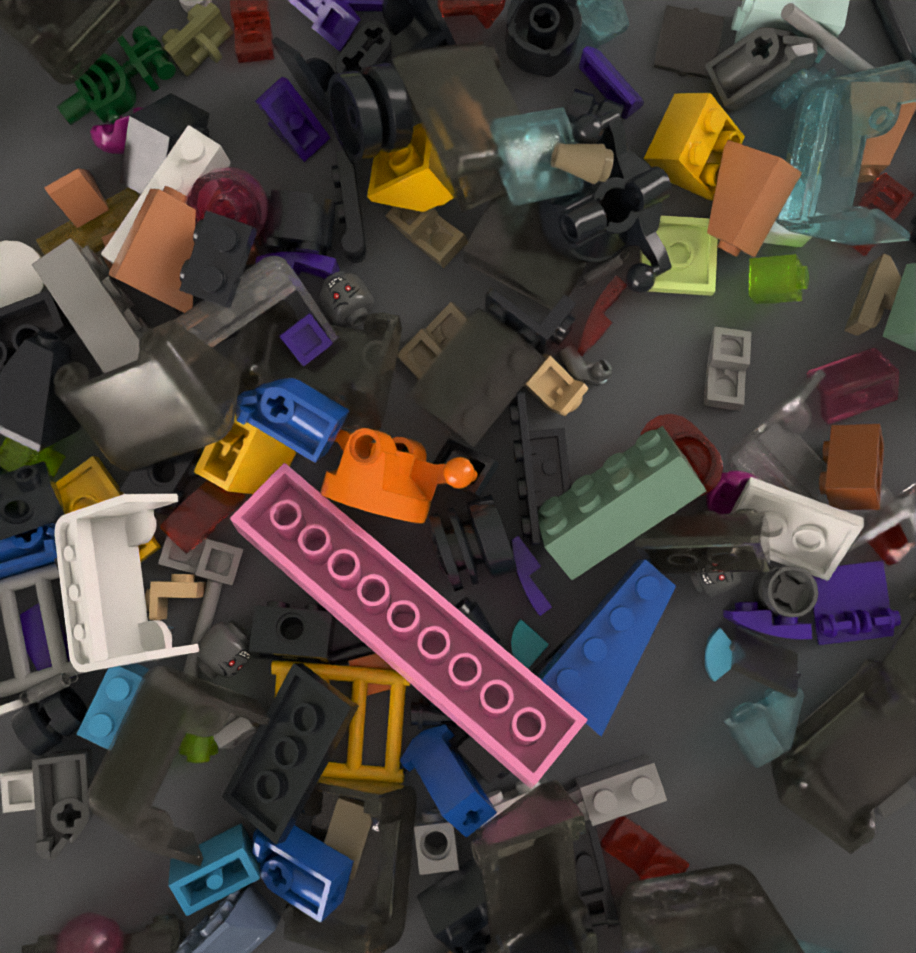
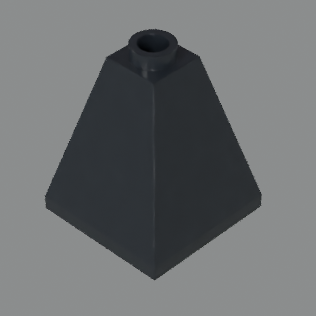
M38 331L37 336L25 339L0 372V434L38 452L79 431L81 427L71 348L61 342V336L50 331Z

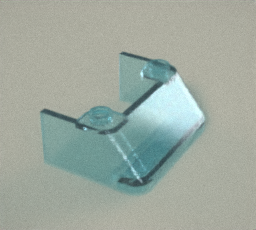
M910 60L817 81L803 91L798 101L785 160L802 172L776 218L777 224L793 233L851 246L909 241L910 232L880 209L869 210L863 206H852L866 140L882 136L890 131L898 120L901 105L916 102V66Z

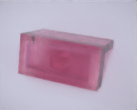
M876 348L862 351L807 372V379L821 395V417L828 425L898 400L899 370Z

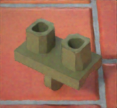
M212 2L206 7L196 4L188 11L187 19L189 23L181 31L177 28H171L162 36V41L165 44L163 48L179 70L187 77L208 57L215 63H218L222 59V55L217 48L234 33L223 19L219 8Z

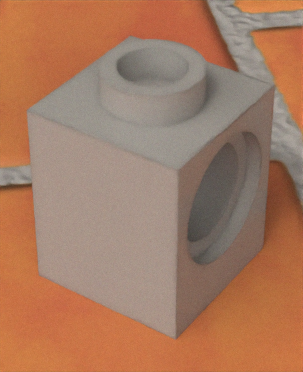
M430 809L422 812V817H416L414 823L419 875L459 870L455 827L441 815L439 809ZM438 831L446 836L447 841L440 847H433L426 841V836L431 832Z

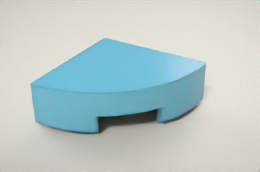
M716 627L707 639L704 662L706 672L714 682L744 659L720 627Z

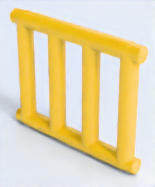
M272 661L271 673L276 675L275 697L293 663H303L328 683L330 680L352 682L351 700L359 707L349 724L347 763L328 762L321 777L383 783L404 782L405 775L403 773L404 769H400L405 693L406 686H410V683L396 670L296 661ZM368 683L391 685L384 767L362 765Z

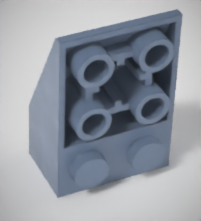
M251 883L241 892L237 890L226 896L218 904L219 907L210 917L208 914L205 915L189 931L190 934L181 942L180 948L175 953H251L275 931L281 916Z

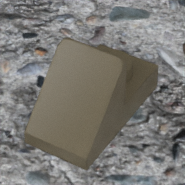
M883 253L869 264L844 331L859 336L878 325L884 308L892 309L902 278L891 256Z

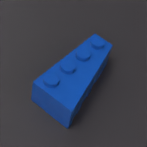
M646 559L636 560L537 675L540 680L587 718L586 724L601 737L676 588L675 584Z

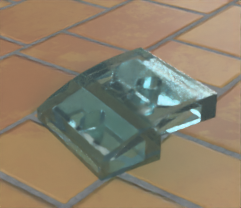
M564 107L494 119L489 129L504 162L499 173L513 206L579 193L584 189L583 179L551 166V155L557 142L576 144Z

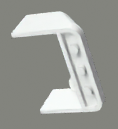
M123 494L64 514L58 519L54 536L69 657L73 667L78 672H89L199 652L198 644L172 648V634L170 630L160 620L148 621L138 546L148 543L154 535L157 524L153 509L178 502L177 494Z

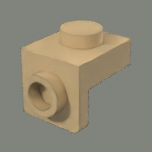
M543 354L521 380V383L549 411L562 416H566L578 408L583 400L582 396L588 390V387L583 382L574 380L547 354Z
M171 574V581H151L150 589H147L145 593L149 620L167 619L168 597H204L206 582H194L195 574Z

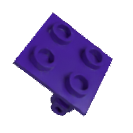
M883 561L840 565L828 581L813 576L819 593L817 602L813 607L818 645L894 636L895 626L901 625V616L897 610L892 611L890 609Z

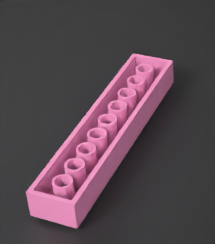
M286 463L230 517L238 533L530 789L537 784L588 720L332 502L322 496L319 491Z

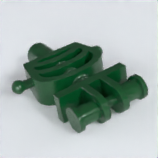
M138 26L133 30L132 39L136 44L132 47L123 35L117 39L129 57V61H126V64L123 63V66L119 65L113 57L104 53L94 54L84 63L81 61L75 63V71L70 77L79 91L57 105L58 110L70 125H73L91 111L103 123L109 122L114 125V122L120 118L119 116L131 110L135 105L136 89L131 77L134 78V75L137 76V73H139L151 90L155 92L159 89V86L151 75L157 73L158 77L162 80H168L174 76L176 68L173 63L169 62L168 53L162 48L159 40L151 36V32L146 26Z

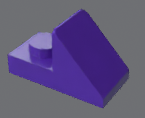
M282 76L255 100L256 104L269 119L268 126L303 162L331 138L287 78Z

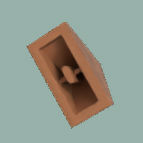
M78 168L44 187L50 197L77 228L109 210L89 170Z

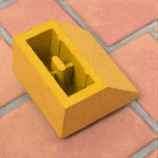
M711 93L674 94L645 154L644 160L651 167L657 166L663 169L671 183L713 201L724 146L727 140L742 144L745 136Z
M235 399L223 408L194 472L226 491L254 494L284 463L290 467L297 452L248 422L244 425L239 423L236 419Z

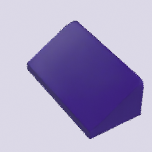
M586 46L583 49L579 69L606 99L624 105L621 117L626 120L644 105V100L601 51L590 46Z

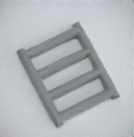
M58 562L0 580V606L15 677L0 682V698L26 691L61 672H66L69 677L86 673L78 672L73 667L71 661L67 659L51 580L60 578ZM35 585L52 667L31 673L15 591Z

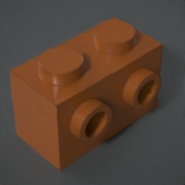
M880 424L831 425L830 441L823 442L824 463H827V471L820 472L819 477L820 494L827 495L829 506L840 510H880L884 441Z

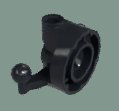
M612 110L600 117L589 113L582 114L574 121L572 127L575 141L579 144H596L602 138L604 132L605 148L612 150L614 154L613 167L607 181H598L596 184L589 183L559 168L552 171L542 189L539 206L543 232L553 249L568 260L582 263H597L615 258L628 246H639L651 265L649 266L641 262L632 265L627 270L625 279L630 290L636 293L647 292L654 286L657 276L671 269V262L666 248L656 233L660 223L662 201L671 195V182L663 169L657 166L650 168L634 152L628 151L625 129L616 110ZM603 197L606 200L607 216L602 206L597 202L602 200Z

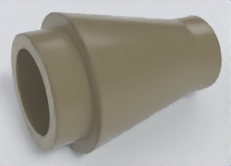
M557 142L551 155L552 167L564 170L592 184H596L598 181H607L614 161L613 151L606 149L604 144H563Z

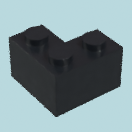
M170 93L130 115L120 183L142 194L188 125L209 138L207 125L210 113Z

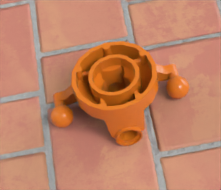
M361 428L354 433L340 429L334 442H338L343 450V455L338 469L333 471L326 470L320 494L331 500L364 511L422 524L426 522L437 485L449 484L453 488L461 489L476 480L477 472L474 470L471 462L464 457H456L446 464L439 465L427 462L426 449L416 440L404 437L391 438L390 435L369 428ZM404 447H407L409 453L401 451Z

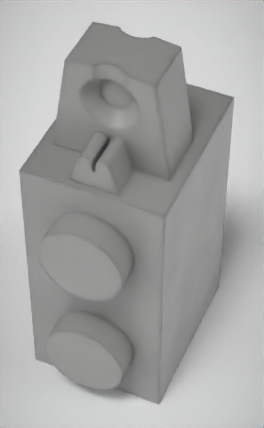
M647 754L575 778L576 787L552 799L560 825L590 820L592 826L667 801L655 763Z

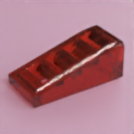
M887 173L878 175L837 230L835 236L862 256H866L915 194ZM881 191L892 199L894 203L892 206H889L876 195ZM870 203H873L886 213L883 218L868 208ZM861 214L877 225L874 230L858 219ZM852 226H855L868 236L865 243L849 232Z

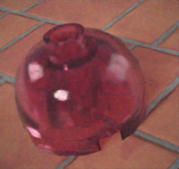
M236 167L215 168L199 177L192 185L191 195L188 196L186 205L196 210L195 227L204 218L207 210L257 229L255 238L264 228L269 212L267 194L260 182L247 171Z

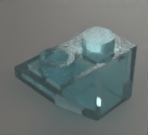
M783 682L773 685L764 692V698L754 704L752 702H745L735 707L731 711L732 716L724 720L746 761L754 767L759 768L791 749L804 699V693L800 687L789 683L785 685Z

